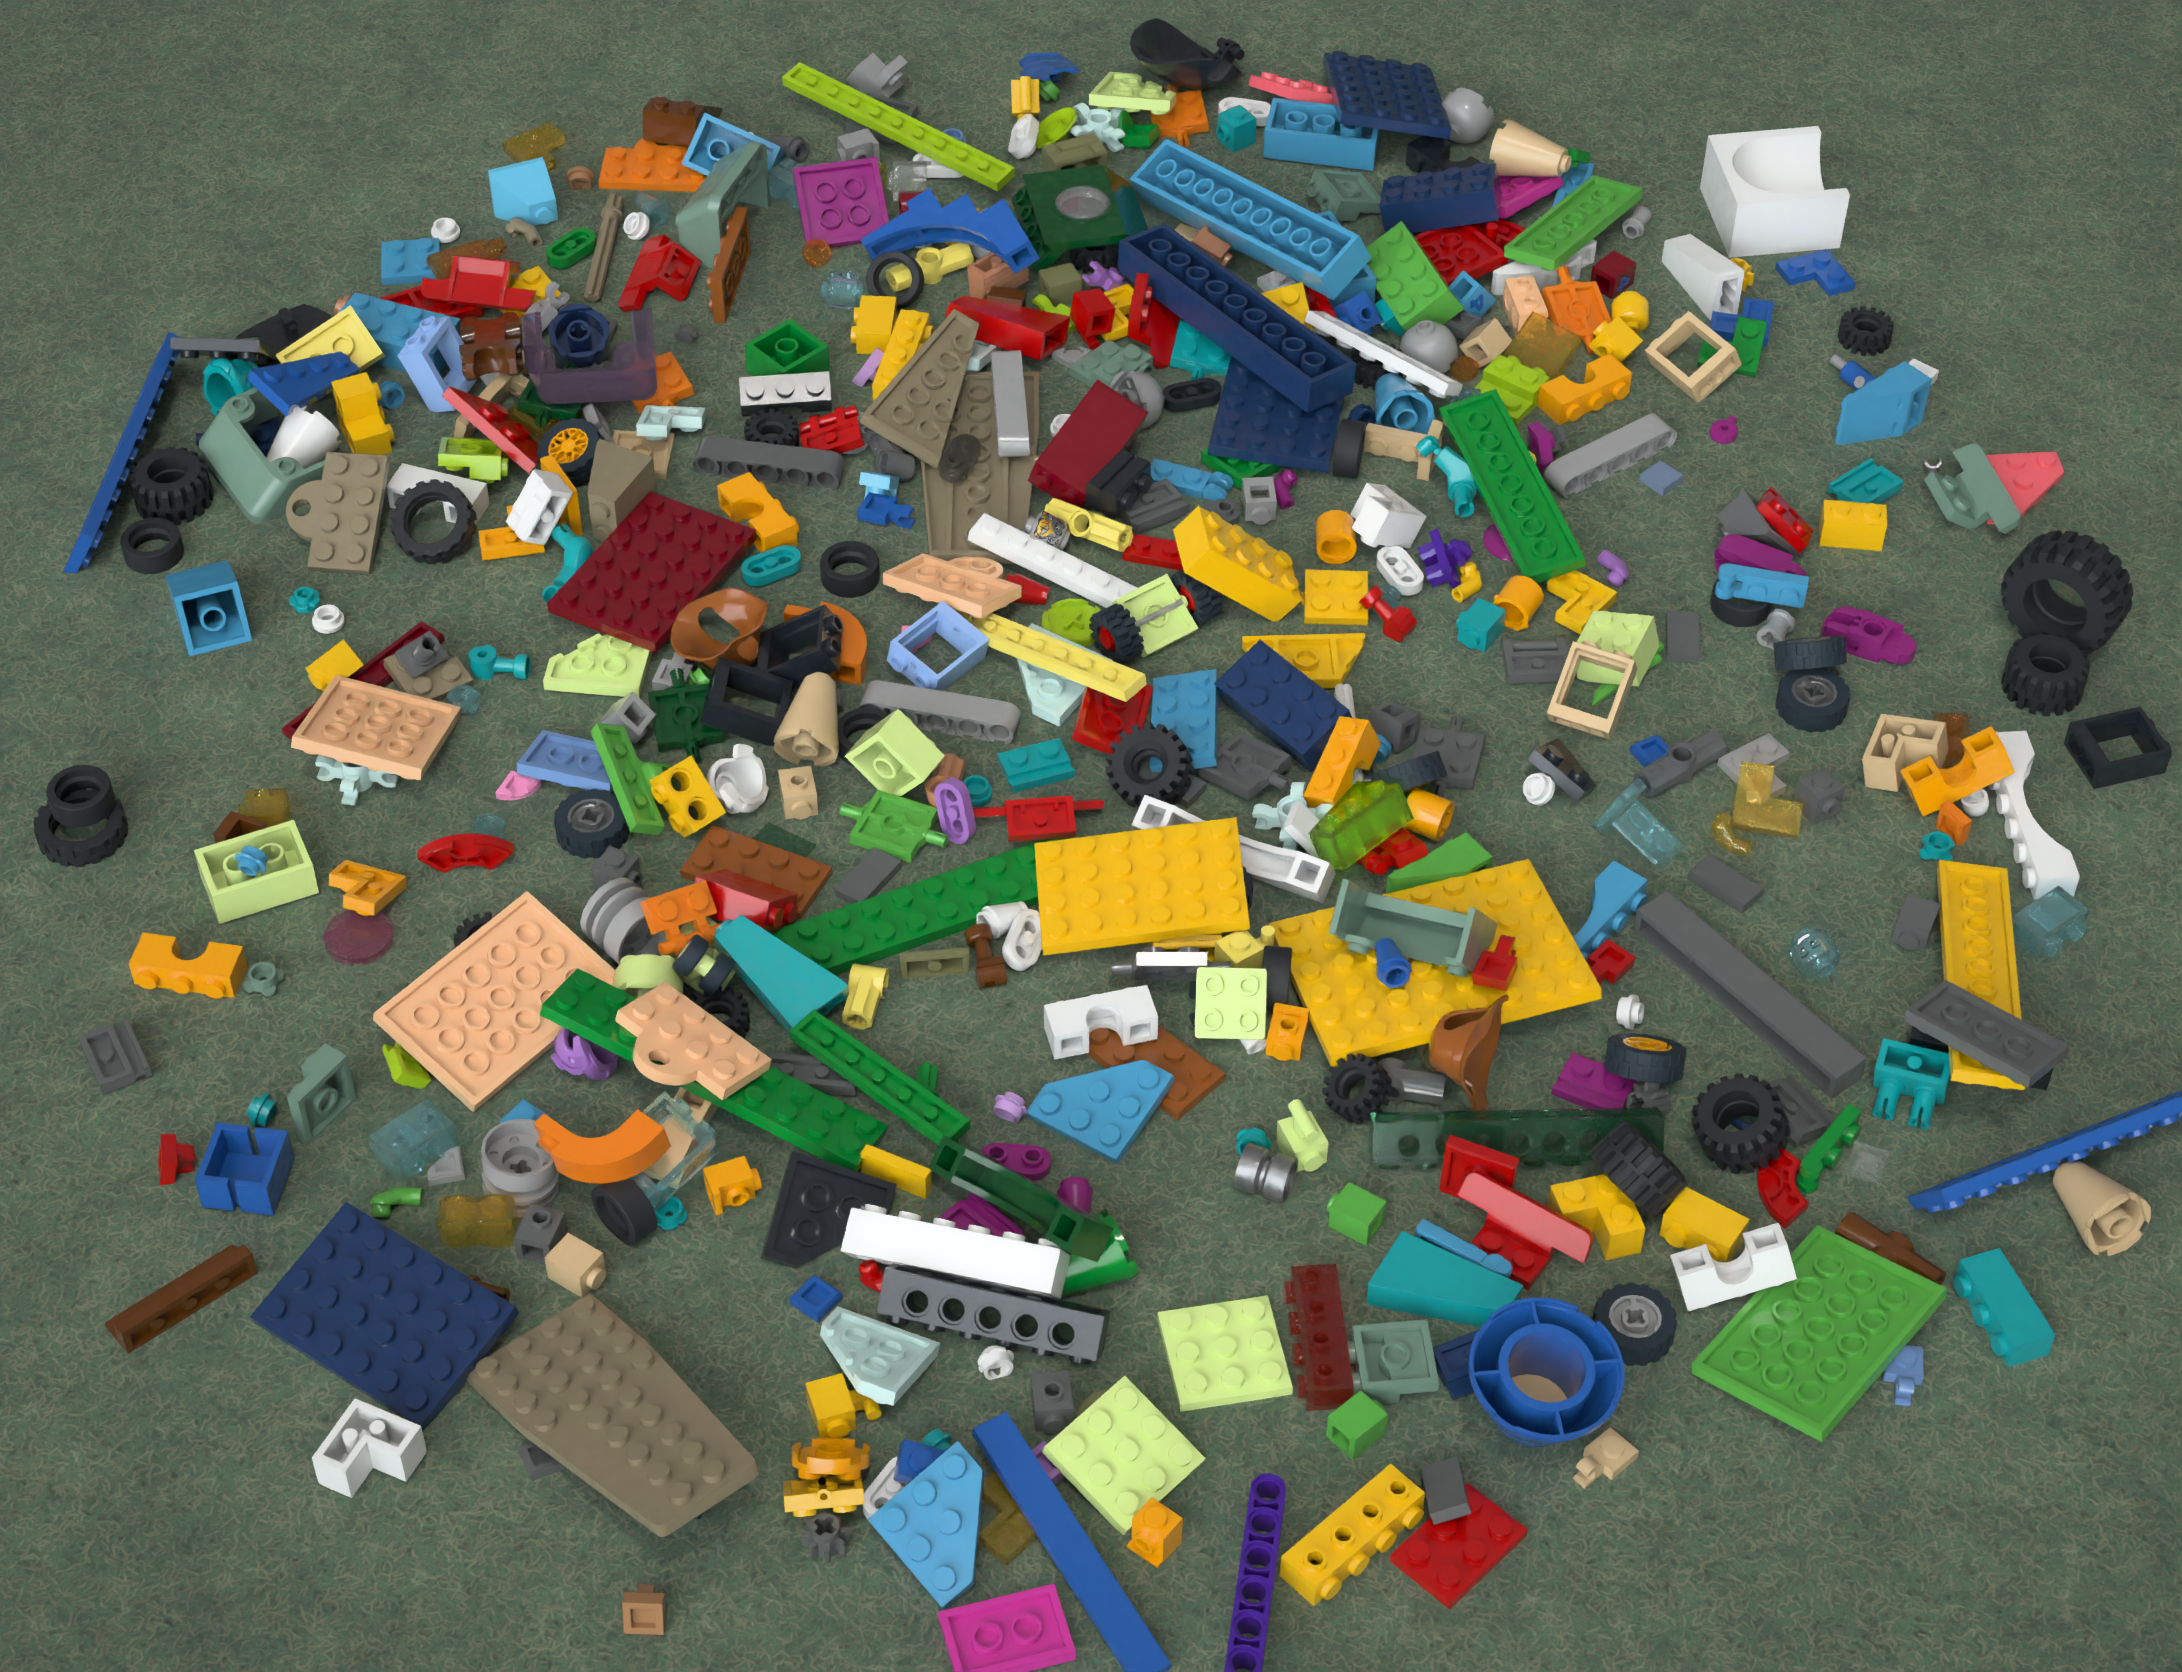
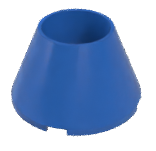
M1527 1298L1511 1302L1494 1311L1473 1338L1468 1358V1370L1472 1388L1497 1428L1508 1439L1517 1444L1527 1447H1545L1585 1436L1607 1421L1621 1398L1624 1388L1625 1370L1622 1355L1616 1341L1599 1320L1597 1323L1588 1316L1579 1312L1578 1306L1552 1298ZM1526 1374L1544 1377L1555 1383L1563 1391L1567 1399L1560 1402L1535 1400L1524 1394L1515 1385L1512 1378Z

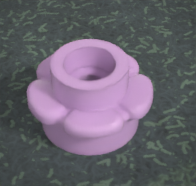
M1006 1092L1005 1095H997L995 1097L996 1104L993 1112L998 1117L1017 1124L1023 1115H1027L1028 1111L1023 1106L1025 1101L1019 1095Z

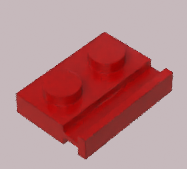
M1771 486L1762 494L1763 497L1760 498L1756 509L1800 553L1808 546L1814 530Z

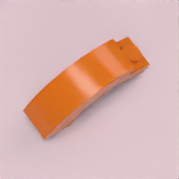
M821 601L820 606L825 604L833 614L838 615L844 627L839 670L830 673V677L835 681L862 685L868 668L865 631L860 622L851 613L841 607ZM787 604L783 612L784 622L813 609Z
M638 1109L618 1129L597 1138L577 1136L544 1113L534 1122L539 1135L537 1141L551 1155L557 1171L566 1177L585 1183L603 1184L633 1177L652 1166L671 1147L665 1128Z

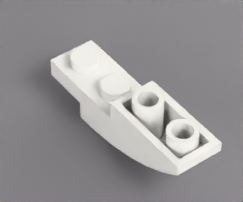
M1594 239L1561 265L1564 267L1568 266L1572 280L1580 279L1581 268L1594 263L1597 241ZM1514 261L1493 271L1491 292L1494 295H1503L1505 279L1520 276H1534L1539 291H1542L1546 286L1559 285L1561 281L1556 270H1543L1539 266Z

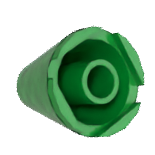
M1106 1208L1094 1215L1095 1218L1114 1228L1099 1261L1095 1262L1065 1251L1071 1256L1061 1297L1132 1279L1139 1275L1135 1260L1130 1262L1128 1258V1250L1130 1249L1111 1214L1108 1215Z

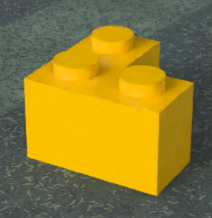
M366 372L332 381L331 385L339 426L352 453L367 455L392 453L391 442L395 441L391 425L385 424L386 420L382 407L378 406L377 401L382 400L377 382L372 383Z
M1605 1174L1550 1185L1547 1207L1594 1232L1606 1260L1641 1253L1646 1228L1635 1203Z

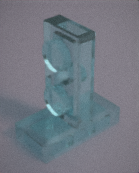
M1637 778L1614 800L1591 827L1598 833L1603 834L1613 825L1647 859L1658 868L1663 869L1685 846L1637 800L1647 788Z

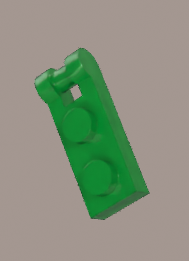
M1848 1104L1802 1159L1800 1174L1796 1181V1186L1801 1192L1811 1194L1817 1191L1819 1185L1818 1178L1821 1176V1173L1827 1166L1831 1168L1836 1166L1843 1154L1842 1148L1846 1143L1850 1146L1855 1143L1862 1129L1858 1125L1862 1110Z

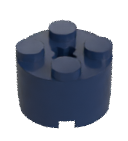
M572 304L558 311V315L551 320L549 324L551 353L561 369H563L565 363L569 362V367L571 363L576 366L575 373L583 372L585 366L590 367L594 362L600 365L606 361L610 352L609 327L606 318L601 313L599 314L586 304Z

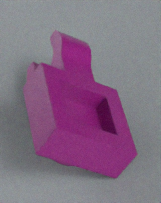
M1535 422L1528 425L1530 448L1536 457V466L1544 478V468L1555 460L1552 456L1555 440L1551 431H1546L1540 422Z

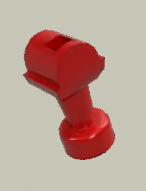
M1375 585L1358 603L1366 610L1372 607L1384 621L1383 634L1400 643L1416 627V618L1411 613L1412 611L1404 606L1392 608L1381 598L1384 592Z

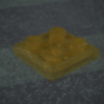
M1532 311L1502 356H1515L1524 366L1531 369L1534 367L1543 369L1547 376L1550 377V381L1559 377L1583 340L1575 333Z

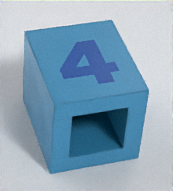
M1464 270L1449 286L1463 306V310L1478 317H1482L1497 300Z

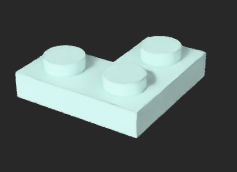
M646 405L636 424L637 436H645L647 440H661L668 436L671 428H680L684 432H694L702 429L706 421V408Z

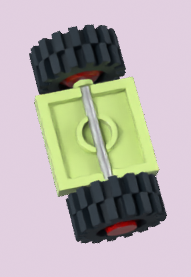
M1184 570L1173 574L1170 578L1168 574H1165L1115 599L1111 606L1093 614L1089 620L1091 622L1089 629L1093 631L1090 634L1092 639H1095L1097 642L1094 645L1096 648H1100V653L1103 656L1105 655L1107 658L1112 659V661L1122 665L1139 655L1145 658L1194 633L1199 629L1198 625L1221 614L1220 610L1223 609V605L1220 602L1223 599L1222 596L1218 595V591L1185 574Z

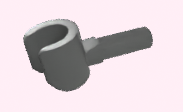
M1926 455L1922 464L1923 469L1928 474L1931 471L1938 473L1942 464V457L1938 455L1937 465L1931 466L1927 463Z

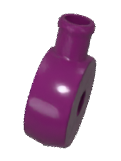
M1729 416L1727 420L1715 421L1709 430L1711 439L1720 444L1733 443L1738 436V428L1735 425L1737 418Z

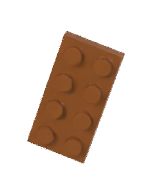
M736 207L733 217L728 218L727 234L721 237L720 253L715 254L713 272L709 271L707 276V289H711L712 293L709 299V312H713L714 323L726 324L751 253L748 208Z
M715 825L711 826L680 869L681 877L695 882L696 876L727 869L797 893L795 904L798 910L795 918L800 920L832 875V867Z
M1159 1025L1158 1039L1123 1046L1119 1034L1112 1029L1097 1028L1089 1033V1053L1085 1054L1106 1069L1112 1065L1119 1066L1145 1060L1173 1074L1175 1082L1158 1107L1177 1121L1225 1081V1072Z

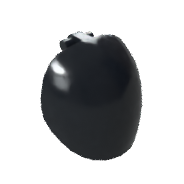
M1158 18L1142 23L1134 30L1131 36V51L1141 64L1152 74L1174 86L1190 90H1215L1226 87L1245 76L1232 65L1235 59L1241 60L1245 53L1240 49V45L1231 39L1219 38L1217 41L1219 49L1216 53H1212L1192 41L1170 23Z

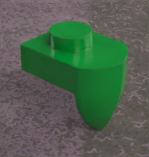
M1121 110L1118 128L1125 133V137L1120 139V143L1124 147H1137L1138 149H1146L1152 146V143L1161 135L1159 124L1134 125L1129 113Z

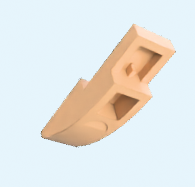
M680 1087L660 1124L665 1128L671 1147L659 1160L640 1174L675 1185L701 1144L703 1131L719 1106Z

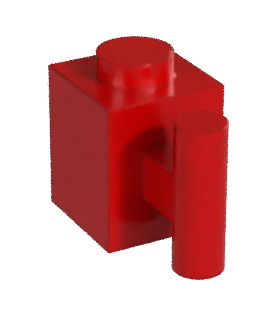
M1100 288L1074 292L1069 316L1076 324L1075 330L1090 350H1095L1101 346L1096 335L1111 333L1116 310Z

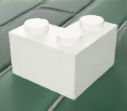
M1366 483L1350 514L1356 519L1352 529L1361 535L1360 539L1362 542L1371 547L1384 545L1385 547L1398 546L1410 548L1427 517L1386 485Z
M354 1398L313 1455L312 1461L320 1485L352 1498L373 1468L407 1482L427 1453L420 1425Z

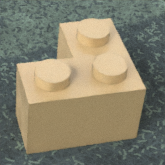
M1881 714L1862 758L1865 787L1898 792L1903 780L1900 770L1928 756H1931L1936 766L1942 769L1949 751L1946 722Z

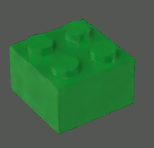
M788 319L745 344L747 373L751 376L829 371L830 375L829 346L792 319Z

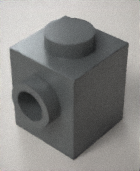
M1825 767L1798 779L1793 805L1812 825H1816L1840 813L1845 787Z
M612 846L605 850L591 868L595 892L609 881L621 877L631 879L638 887L642 883L639 857Z
M530 1203L514 1236L517 1258L545 1264L544 1257L568 1233L565 1211L558 1210L553 1206H540Z
M1069 1370L1031 1373V1399L1035 1432L1045 1431L1049 1434H1058L1074 1421Z

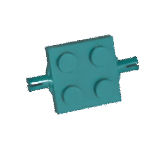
M1180 320L1171 355L1170 367L1184 369L1192 373L1190 380L1200 379L1204 375L1210 374L1226 376L1231 355L1186 321Z

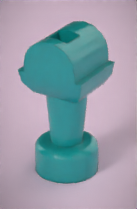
M487 644L474 647L468 653L471 673L477 678L489 680L493 677L494 673L513 672L516 679L528 680L531 670L530 654H517L514 659L499 657L495 648Z

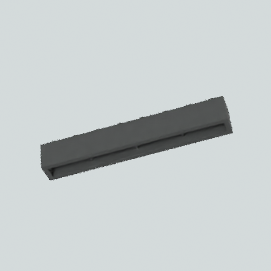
M1667 890L1637 909L1634 930L1827 1096L1833 1099L1862 1079L1867 1058L1862 1055L1858 1048L1850 1045L1836 1033L1832 1026L1824 1023L1812 1013L1807 1005L1793 997L1782 984L1768 976L1757 963L1749 960L1736 949L1732 942L1723 938L1707 921L1702 920L1692 912L1683 901L1678 900Z

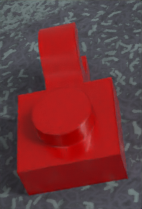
M1501 935L1494 952L1483 950L1472 973L1473 984L1507 991L1518 968V959L1515 957L1516 950L1512 949L1515 937Z
M1607 939L1588 956L1587 964L1599 985L1605 979L1615 984L1634 966L1636 957Z

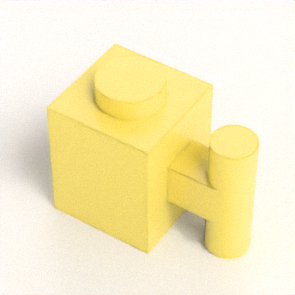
M1270 925L1263 926L1261 928V937L1257 939L1247 930H1240L1215 941L1214 962L1230 961L1231 968L1262 969L1264 946H1274V927Z

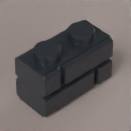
M1121 450L1086 484L1087 506L1096 511L1101 510L1103 514L1114 519L1124 509L1129 510L1133 506L1135 498L1141 492L1146 493L1152 485L1153 478L1151 476L1150 462L1138 456L1135 458L1134 454Z

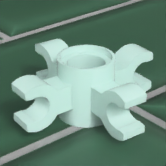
M1085 103L1073 106V109L1079 115L1074 123L1075 126L1070 129V133L1076 137L1094 133L1099 142L1102 144L1106 143L1111 151L1117 152L1124 149V145L1118 141V139L1125 137V133L1118 128L1120 112L1124 108L1114 107L1109 112L1105 109L1090 110Z
M318 755L315 765L320 767L317 779L322 781H330L334 778L343 779L340 784V791L344 792L341 803L345 805H356L359 792L369 789L373 782H378L382 786L392 788L396 787L399 775L393 773L373 771L365 766L354 763H342L334 758Z
M1292 782L1290 796L1282 798L1278 802L1277 808H1272L1266 804L1254 805L1252 816L1257 818L1255 828L1270 830L1272 827H1281L1279 839L1284 841V849L1298 850V842L1283 827L1292 804L1301 801L1307 807L1308 804L1303 797L1306 782ZM1321 804L1316 808H1308L1331 831L1334 830L1336 818L1332 817L1333 805Z

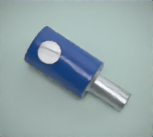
M1834 355L1830 359V363L1840 370V378L1856 391L1862 388L1868 381L1876 379V377L1855 361L1847 363L1838 355Z

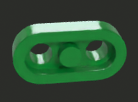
M577 228L570 231L547 247V263L551 267L558 269L572 266L595 250V233L587 228Z

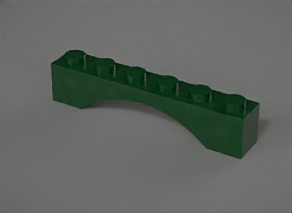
M943 1135L928 1167L946 1180L1015 1215L1038 1230L1045 1239L1065 1251L1098 1262L1114 1229L979 1149Z

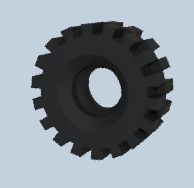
M1151 722L1144 723V729H1140L1137 724L1131 726L1132 733L1129 735L1125 731L1121 732L1119 736L1122 741L1119 744L1113 741L1110 747L1114 753H1107L1106 761L1110 766H1106L1105 769L1106 774L1110 778L1111 786L1121 799L1125 800L1132 807H1135V805L1140 807L1144 795L1174 805L1175 803L1172 798L1177 795L1181 799L1185 795L1182 788L1183 786L1190 787L1192 781L1188 775L1194 774V767L1190 763L1193 760L1185 744L1173 730L1170 729L1168 731L1165 725L1158 724L1157 728H1155ZM1149 757L1159 758L1163 765L1159 775L1149 780L1141 778L1138 773L1140 764Z

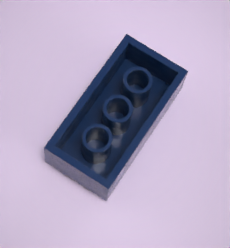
M1477 163L1472 167L1461 169L1459 167H1450L1444 171L1434 173L1423 171L1414 176L1403 177L1397 175L1384 180L1379 207L1385 233L1400 221L1405 224L1411 233L1499 220L1502 192L1496 163Z
M1262 640L1254 644L1214 683L1222 701L1284 752L1290 754L1294 760L1310 773L1316 769L1339 716L1352 718L1348 708Z

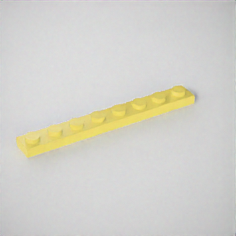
M955 610L990 639L989 647L1124 702H1127L1147 685L1144 673L996 614L990 613L985 618H974L969 613Z

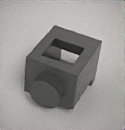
M1388 701L1371 709L1367 720L1370 721L1376 734L1385 737L1390 744H1394L1393 750L1400 752L1417 741L1421 713Z

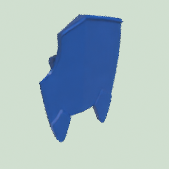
M1031 53L1019 61L1020 66L1024 68L1019 75L1029 76L1040 81L1050 80L1053 84L1059 82L1058 77L1061 72L1079 73L1078 67L1067 58L1059 55V53Z

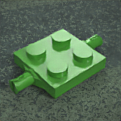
M877 790L871 801L863 807L843 802L840 808V816L857 820L856 825L849 834L850 844L868 850L875 847L909 863L913 861L919 849L927 842L945 848L949 841V834L932 830L939 818L937 808L881 790Z

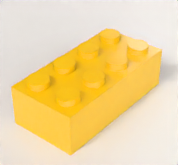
M1198 506L1173 529L1185 574L1272 622L1280 621L1302 601L1298 588L1299 582L1295 577L1292 567L1293 562L1290 556L1282 550L1278 551L1272 548L1263 539L1249 535L1240 526L1226 522L1216 512H1209Z

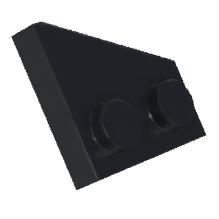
M1558 738L1534 749L1528 757L1532 764L1545 775L1550 776L1558 786L1576 801L1587 797L1597 786Z

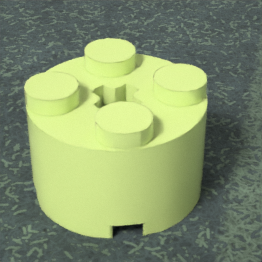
M626 955L620 960V965L615 970L613 986L639 998L666 981L683 994L684 979L683 975L673 969L672 966L675 959L669 955Z

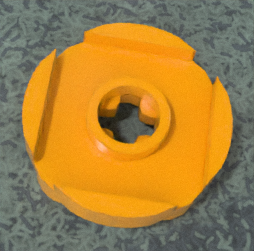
M822 1437L811 1439V1447L801 1449V1442L792 1446V1466L798 1469V1477L801 1479H819L823 1474L837 1475V1478L841 1480H857L861 1478V1470L866 1469L870 1465V1446L863 1443L862 1449L856 1448L854 1439Z

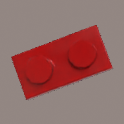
M1132 533L1134 536L1131 545L1123 552V561L1178 571L1183 570L1176 541Z

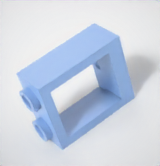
M431 316L420 322L419 328L405 342L406 345L400 351L398 357L429 411H454L455 408L442 397L448 387H453L468 393L476 380L467 381L463 376L459 345L464 344L449 316L438 318ZM435 344L450 368L444 379L441 378L428 355Z
M942 601L890 642L887 661L894 670L905 675L916 687L944 691L986 657L990 639ZM935 632L963 654L939 674H936L911 653L914 648Z

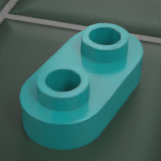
M782 545L749 557L741 565L742 579L746 584L758 587L795 574L801 568V554L793 546Z

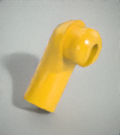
M1466 562L1464 566L1460 567L1461 584L1453 588L1451 592L1452 597L1458 602H1462L1474 595L1482 587L1480 572L1473 562Z

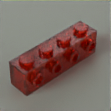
M1336 1264L1291 1266L1290 1281L1284 1282L1285 1304H1292L1293 1312H1288L1289 1335H1296L1297 1343H1292L1293 1366H1300L1302 1374L1296 1375L1298 1398H1305L1306 1411L1337 1409L1353 1397L1354 1384Z

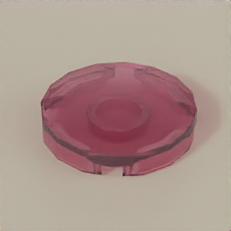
M346 910L333 917L326 925L323 939L327 954L334 961L347 966H354V963L366 965L384 957L390 950L393 943V930L390 920L381 912H378L375 916H364L354 910Z

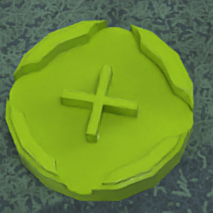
M1069 598L1060 600L1052 604L1051 609L1047 612L1045 610L1043 613L1042 628L1083 647L1089 646L1096 642L1090 634L1093 631L1089 629V624H1091L1089 620L1093 614L1101 611V609L1096 605L1095 608L1090 606L1089 602L1083 599Z

